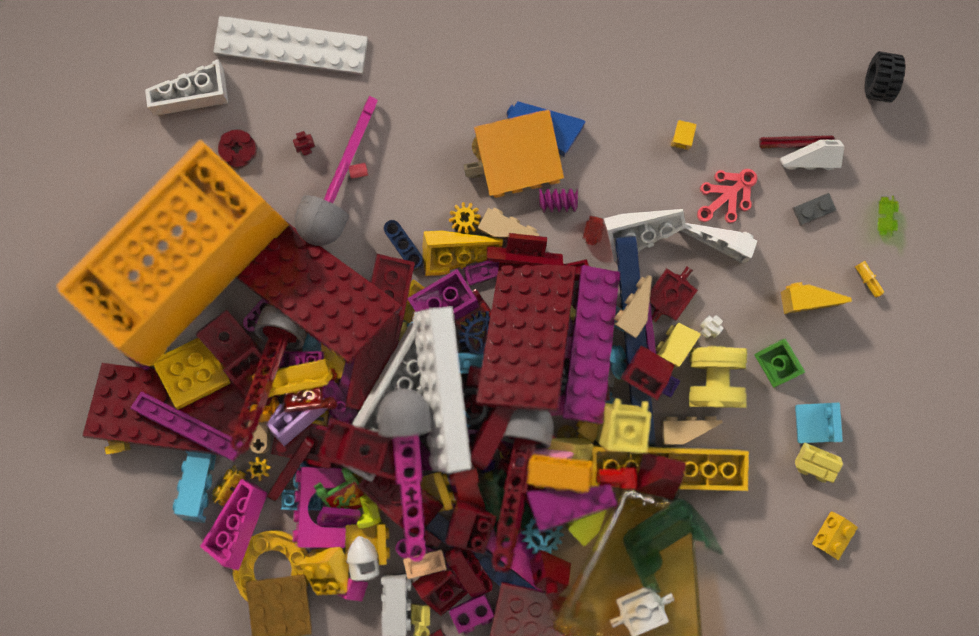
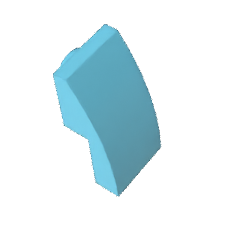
M283 490L281 509L297 510V502L294 501L295 490ZM316 492L309 500L308 510L321 511L324 501L318 497Z

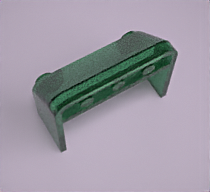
M677 499L627 531L623 537V544L645 589L656 593L661 592L654 573L659 571L663 565L660 552L691 533L695 540L704 542L708 550L720 555L723 553L711 527L691 503L684 499Z

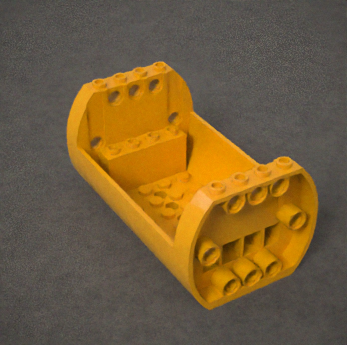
M199 139L57 284V288L117 349L143 365L153 366L167 351L170 344L290 224ZM190 212H196L197 219L194 222H188L187 215ZM181 226L182 234L179 237H174L173 229ZM162 241L168 243V248L164 252H160L158 249V245ZM152 256L153 264L146 267L144 265L145 257ZM136 270L139 273V277L136 281L132 282L129 279V274Z

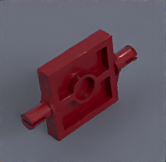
M686 266L681 275L675 274L666 268L650 290L649 301L655 309L652 315L654 323L658 321L661 315L668 316L676 322L698 290L690 285L687 280L693 272L692 269H689L690 267Z

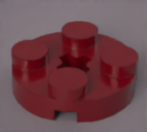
M235 129L221 135L218 143V153L221 159L229 166L243 168L249 165V162L255 158L257 145L248 132ZM236 144H239V146L242 147V150H239V153H236L233 150V147H235Z

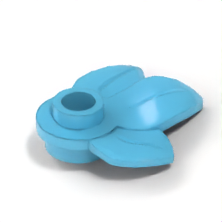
M613 345L610 357L611 370L617 379H621L622 374L627 369V365L624 362L626 354L622 346Z

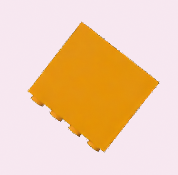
M547 109L473 127L490 196L493 195L494 198L502 197L505 195V192L509 191L519 193L523 191V188L530 187L535 189L542 187L541 184L549 182V185L559 183L560 179L564 178L550 110Z

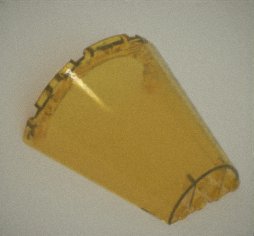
M625 489L620 494L616 502L617 506L613 508L561 607L554 621V630L564 636H631L628 627L624 623L614 628L612 627L614 623H611L610 620L621 616L616 599L652 584L660 598L672 593L673 597L671 598H674L675 601L664 605L665 614L669 622L637 636H702L693 513L686 511L684 507L670 506L669 502L659 500L657 503L650 495H639L633 489Z

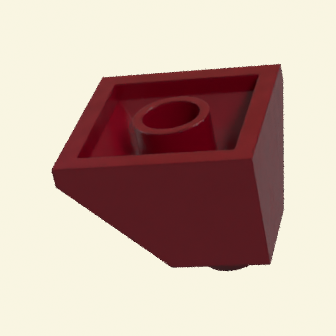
M643 453L637 476V488L634 491L673 500L682 484L686 462L651 453Z
M438 571L422 575L412 583L420 598L440 616L445 614L468 594L462 583L451 571Z

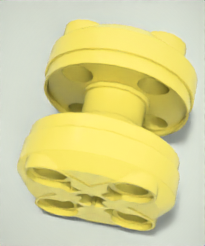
M716 346L692 348L689 354L690 368L706 369V386L690 387L689 406L746 408V388L730 387V369H746L747 349Z

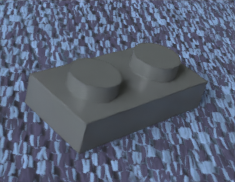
M829 193L792 208L800 226L837 210Z

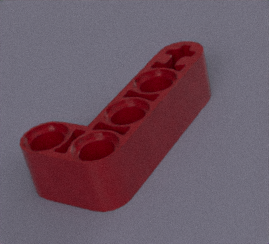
M491 406L489 414L482 423L472 443L468 442L471 464L482 470L488 466L507 430L506 428L512 414L517 410L516 408Z

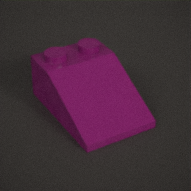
M458 269L407 298L415 312L452 307L453 320L464 317L479 308L476 297Z

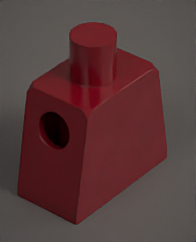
M540 550L530 559L534 586L545 591L547 599H557L569 586L571 563L543 550Z

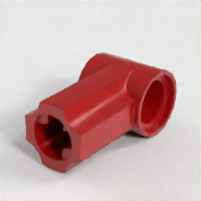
M637 468L598 469V486L610 485L611 487L622 489H636Z

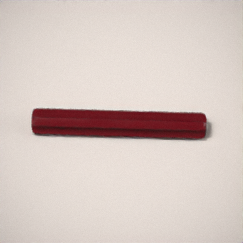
M833 135L761 137L759 139V147H806L819 140H835V137Z

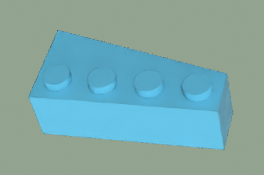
M186 451L188 453L187 459L182 464L181 471L183 476L177 485L179 493L178 498L173 502V511L182 520L205 523L206 516H203V510L205 507H208L209 503L208 493L206 492L212 485L210 470H214L216 455Z

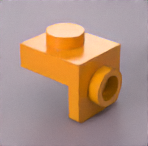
M272 397L270 406H265L260 423L268 422L280 405L277 397ZM253 404L250 411L254 410L257 404Z

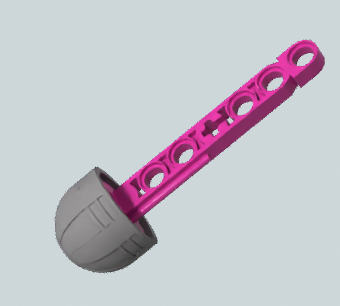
M372 96L368 97L324 199L304 195L297 208L294 219L295 228L300 237L309 244L317 246L331 244L340 237L349 218L347 212L333 203L378 102V99Z
M398 389L389 393L382 400L378 410V427L380 435L393 436L397 484L401 486L404 533L408 539L405 541L406 553L410 560L418 562L425 556L420 493L422 471L418 434L432 430L431 415L426 400L419 393L410 389ZM405 447H411L413 450V454L408 458L402 456V450ZM405 468H414V475L409 478L405 477L403 474ZM410 487L416 491L412 494L414 501L417 500V503L410 502L409 495L405 494L409 491ZM410 507L418 509L415 517L407 515V510ZM411 527L419 528L420 531L417 536L411 537L409 535ZM418 546L421 548V553L414 557L410 554V551L413 547Z

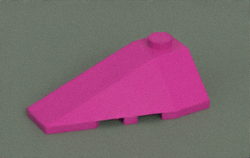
M509 517L507 519V527H511L513 525L514 518ZM500 518L493 526L487 549L493 554L494 549H497L496 538ZM520 523L517 545L513 551L515 553L514 562L511 569L535 587L530 559L536 554L532 553V547L526 549L528 542H522L526 537L521 534L525 530ZM505 537L503 540L504 548L510 544L509 537ZM502 557V558L500 559V560H502L505 564L507 563V560H506L505 557Z

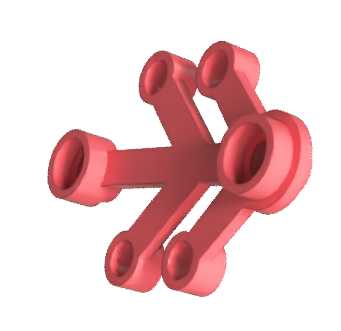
M744 169L739 174L726 173L723 170L716 172L714 175L716 182L722 183L724 180L737 181L733 186L703 183L700 187L702 194L707 195L710 192L723 194L709 206H702L697 211V218L701 222H708L713 217V212L728 200V213L725 215V220L728 223L735 222L737 220V192L741 188H743V200L739 203V208L742 211L749 210L752 206L750 201L751 187L757 182V175L751 169ZM720 173L724 176V178L719 179L717 175ZM744 176H749L750 181L746 182ZM705 185L709 187V191L707 192L703 189V186ZM747 202L748 208H744L742 203ZM701 212H706L707 218H703ZM728 214H732L734 220H730Z

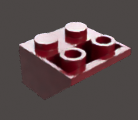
M640 345L621 379L658 400L668 384L675 365Z
M457 499L446 532V544L485 554L496 516L476 504Z

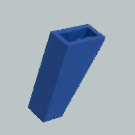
M517 101L515 106H510L506 115H508L507 119L547 109ZM550 110L558 151L560 155L565 157L586 121Z

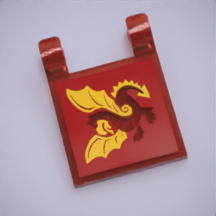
M330 368L333 376L330 381L337 380V373L334 368ZM323 386L284 393V412L287 413L337 408V401H335L333 396L323 399Z

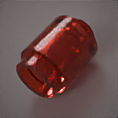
M589 216V220H586L582 239L586 240V244L596 245L601 243L605 224H603L604 219Z

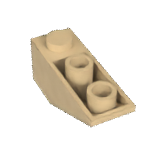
M488 208L478 226L479 232L502 240H508L509 233L539 236L535 228L519 224L520 221L510 216V218L503 216V212L497 208H493V210Z
M647 275L645 278L641 277L636 285L638 287L635 294L631 293L625 301L627 306L623 311L620 309L614 318L616 320L614 325L634 338L638 336L647 322L652 278L650 275Z
M716 416L705 417V420L697 421V417H685L686 421H678V417H666V421H661L662 444H685L722 424V420H717Z

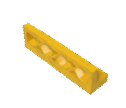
M328 359L278 369L269 396L327 385L333 377ZM269 371L264 372L263 376L268 374Z

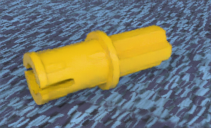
M866 261L855 266V269L863 279L862 283H866L873 296L877 298L883 295L884 290L875 278L877 275L873 274Z

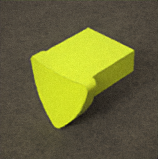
M366 495L360 497L364 514L357 522L358 528H367L382 522L377 505Z

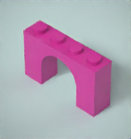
M299 466V471H296L295 481L298 483V490H295L294 501L297 502V510H294L293 522H296V530L292 532V542H295L297 547L345 548V527L318 526L311 520L308 514L309 500L316 492L314 486L318 483H322L324 488H336L346 481L341 471L343 468L334 467L327 469L323 467Z

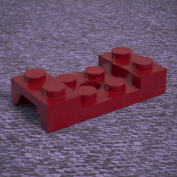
M330 418L318 455L320 459L397 481L393 436H382L379 432ZM363 444H368L370 447L367 455L359 453V448ZM407 447L402 450V456Z

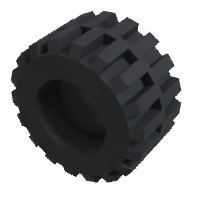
M881 51L874 55L865 78L864 89L867 99L892 103L896 99L905 77L906 64L903 55Z

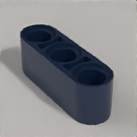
M387 221L384 225L386 236L403 260L410 261V258L413 256L420 258L419 263L414 265V270H419L424 264L422 255L397 221ZM390 226H397L398 231L395 234L388 233ZM402 241L409 243L408 248L405 250L399 248V243Z

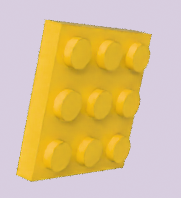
M199 338L162 355L154 364L177 410L231 384L227 375L223 372L219 360Z

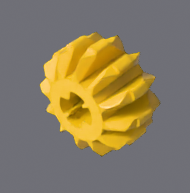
M462 202L461 209L458 205H455L454 207L457 212L450 211V215L453 217L449 218V222L454 223L452 229L458 228V233H462V230L465 229V234H469L468 229L475 232L476 229L473 225L479 226L480 222L477 220L481 219V215L476 214L479 209L474 208L471 210L472 203L468 205V208H465V202ZM462 215H465V217L468 215L469 221L465 222L464 220V222H462Z

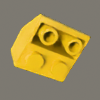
M341 547L312 549L299 563L316 595L345 594L347 592L349 564Z

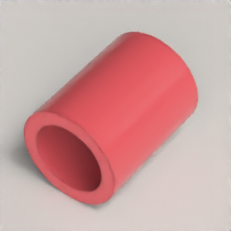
M366 163L349 166L351 179L368 176Z

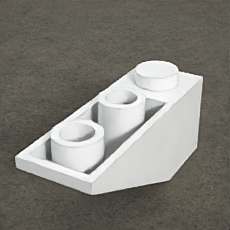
M819 140L780 158V162L783 167L790 170L797 169V167H804L808 170L816 168L834 170L835 168H841L844 145L840 140Z

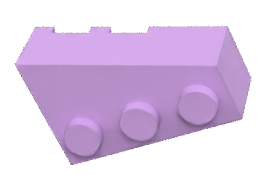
M301 392V394L298 395L300 396L298 398H300L303 403L304 399L306 398H304L305 396H301L303 394V392ZM309 392L306 393L307 397H309L310 395L311 397L313 396V394ZM322 396L320 407H300L301 409L291 410L292 408L286 409V399L282 405L278 406L266 425L283 446L329 409Z

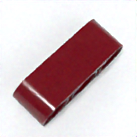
M454 547L446 551L445 558L447 563L472 598L492 591L491 579L471 550Z

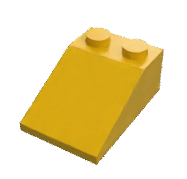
M802 282L786 286L785 290L780 292L784 314L840 306L852 302L851 297L816 286L803 285Z

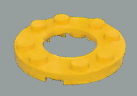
M268 530L251 537L239 571L233 569L234 582L240 595L247 602L246 582L257 580L254 574V565L257 558L266 551L274 550L285 554L291 563V576L304 574L299 563L309 553L306 547H297L295 542H292L291 534L279 530Z

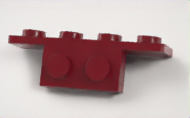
M509 233L506 248L487 247V261L530 266L544 264L564 265L563 254L545 252L547 237Z

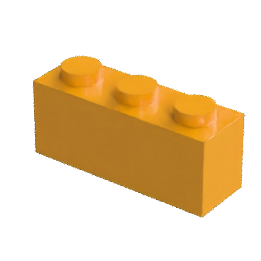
M533 454L529 460L528 484H534L535 487L539 488L550 486L556 490L572 489L577 493L588 492L592 485L593 462Z

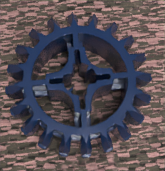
M481 311L478 312L479 318L471 314L473 321L466 318L465 322L468 323V326H460L462 329H465V333H458V335L464 336V339H460L459 343L465 342L466 344L461 347L462 350L468 348L469 351L467 353L484 354L486 342H484L483 347L482 339L474 335L482 334L485 331V327L486 334H488L489 311H486L485 317H482ZM483 321L480 332H469L475 323ZM468 338H474L479 341V352L471 347Z

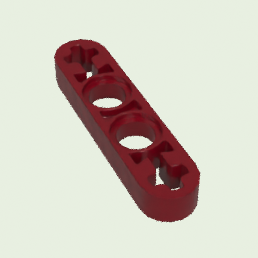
M308 436L303 439L271 487L267 498L276 502L315 442Z

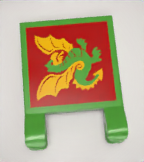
M346 467L341 470L346 481L331 491L327 492L322 483L314 486L318 497L324 501L327 507L362 509L360 497L365 494L357 487L359 481L352 471Z

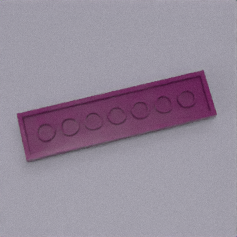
M585 265L581 267L562 418L596 424L603 423L620 272Z

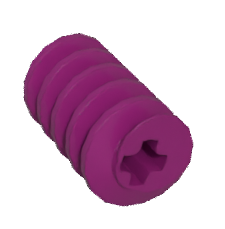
M564 188L561 189L560 194L557 189H554L552 194L549 189H546L545 194L539 189V204L543 213H546L547 207H549L551 213H553L555 207L558 213L561 212L562 207L565 208L566 212H569L570 207H572L573 212H576L578 207V188L575 194L572 188H569L567 194Z

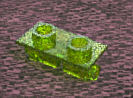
M892 195V200H889V197H881V200H879L878 214L886 215V218H878L877 231L879 235H887V232H890L891 236L894 237V231H898V220H895V212H899V201H896L894 195Z

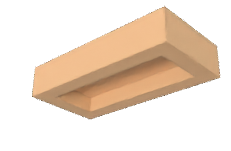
M442 549L425 553L424 558L418 562L410 560L409 557L403 559L408 579L447 569Z

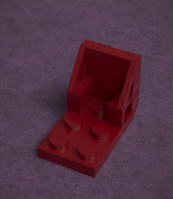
M311 423L285 446L274 436L271 454L291 458L303 439L308 436L315 442L303 461L327 469L335 467L334 462L318 457L328 426Z
M375 475L372 482L363 478L357 487L398 526L404 529L400 484H397L396 480ZM412 487L405 494L409 495L410 502L417 503V500L414 501L412 494L416 492ZM420 487L423 528L425 530L444 507V504ZM410 507L407 510L409 517H415L418 513L416 507ZM411 527L409 532L417 535L420 531L418 527Z

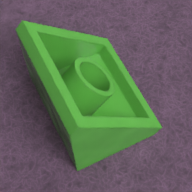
M786 338L778 340L754 354L773 388L805 373Z

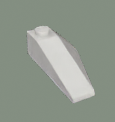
M683 209L626 213L604 218L614 262L617 261L616 238L636 236L639 252L646 247L654 246L656 241L668 238L686 227Z
M686 223V227L680 230L741 263H745L752 258L757 240L753 239L754 236L747 232L741 233Z

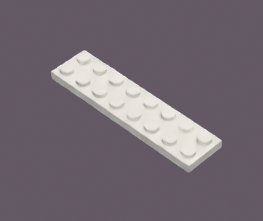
M219 16L213 52L215 55L362 75L368 38L366 36Z

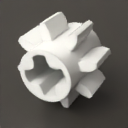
M708 315L700 324V327L703 328L700 333L706 338L710 336L716 338L724 329L720 325L723 320L717 315L713 318Z

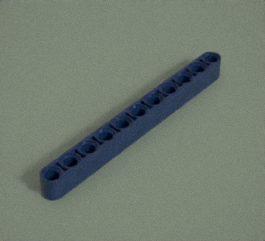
M636 236L621 237L615 240L618 272H620L619 287L622 311L627 306L625 301L631 293L635 294L638 287L636 285L640 280ZM645 325L636 338L624 331L627 367L640 345L647 348ZM629 384L631 405L642 407V402H648L647 411L651 413L648 446H655L652 397Z

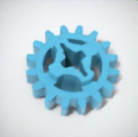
M527 518L529 524H523L526 531L521 532L526 537L522 542H528L526 549L532 547L533 554L540 550L552 554L551 549L554 551L558 550L556 544L563 543L559 540V537L564 536L559 531L563 526L557 527L555 532L552 530L544 531L546 536L542 538V535H539L538 525L537 528L531 529L536 523V519ZM531 537L536 540L537 545L532 541ZM551 538H554V539H553V542H552L549 546L546 547V545L548 544V541H549Z

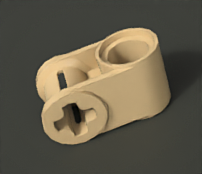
M266 421L263 423L259 422L257 430L253 434L254 438L250 449L254 453L264 454L270 449L271 431L266 425L268 423ZM260 441L264 443V446L261 448L256 447V444L260 443Z

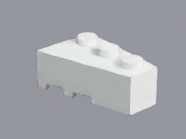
M384 574L381 578V585H383V595L381 596L383 602L382 636H406L407 631H411V619H407L408 611H411V599H408V591H411V579H408L407 574Z

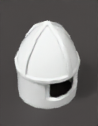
M358 536L352 542L347 556L350 578L352 580L374 578L380 574L378 553L375 546L368 539Z

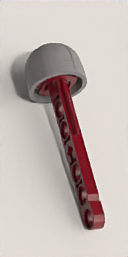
M270 304L262 310L255 327L256 335L266 342L236 424L237 431L234 430L230 441V446L240 454L247 452L252 444L253 434L257 430L285 349L297 350L302 348L307 336L306 331ZM276 351L275 356L269 358L270 354ZM270 368L269 373L263 376L264 371ZM257 403V407L250 411L252 405ZM248 421H251L250 426L244 429V425ZM244 439V443L237 447L238 442Z
M517 409L512 414L506 428L507 430L502 440L512 443L513 448L496 538L497 549H494L492 565L495 570L501 572H508L513 566L515 556L513 551L517 545L524 501L528 490L529 460L533 456L535 448H550L553 420L549 411ZM521 457H524V465L522 467H518V460ZM517 477H521V484L518 487H514V480ZM516 499L517 502L512 505L511 501ZM509 517L514 518V523L511 527L506 525ZM505 537H509L510 544L504 548L503 540ZM505 557L507 563L503 568H500L499 560Z

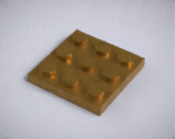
M304 574L246 582L252 636H303L313 633L307 581Z

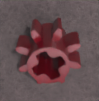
M305 131L296 133L297 137L293 139V143L297 153L302 152L304 156L311 154V148L315 147L311 133L307 135Z

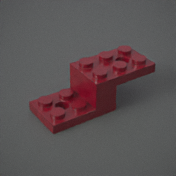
M225 309L198 330L196 336L219 360L223 372L247 397L253 381L252 376L256 373L263 350L231 313ZM221 332H227L229 338L223 341L218 338V335ZM282 394L269 396L265 406L270 405L272 397L279 398Z

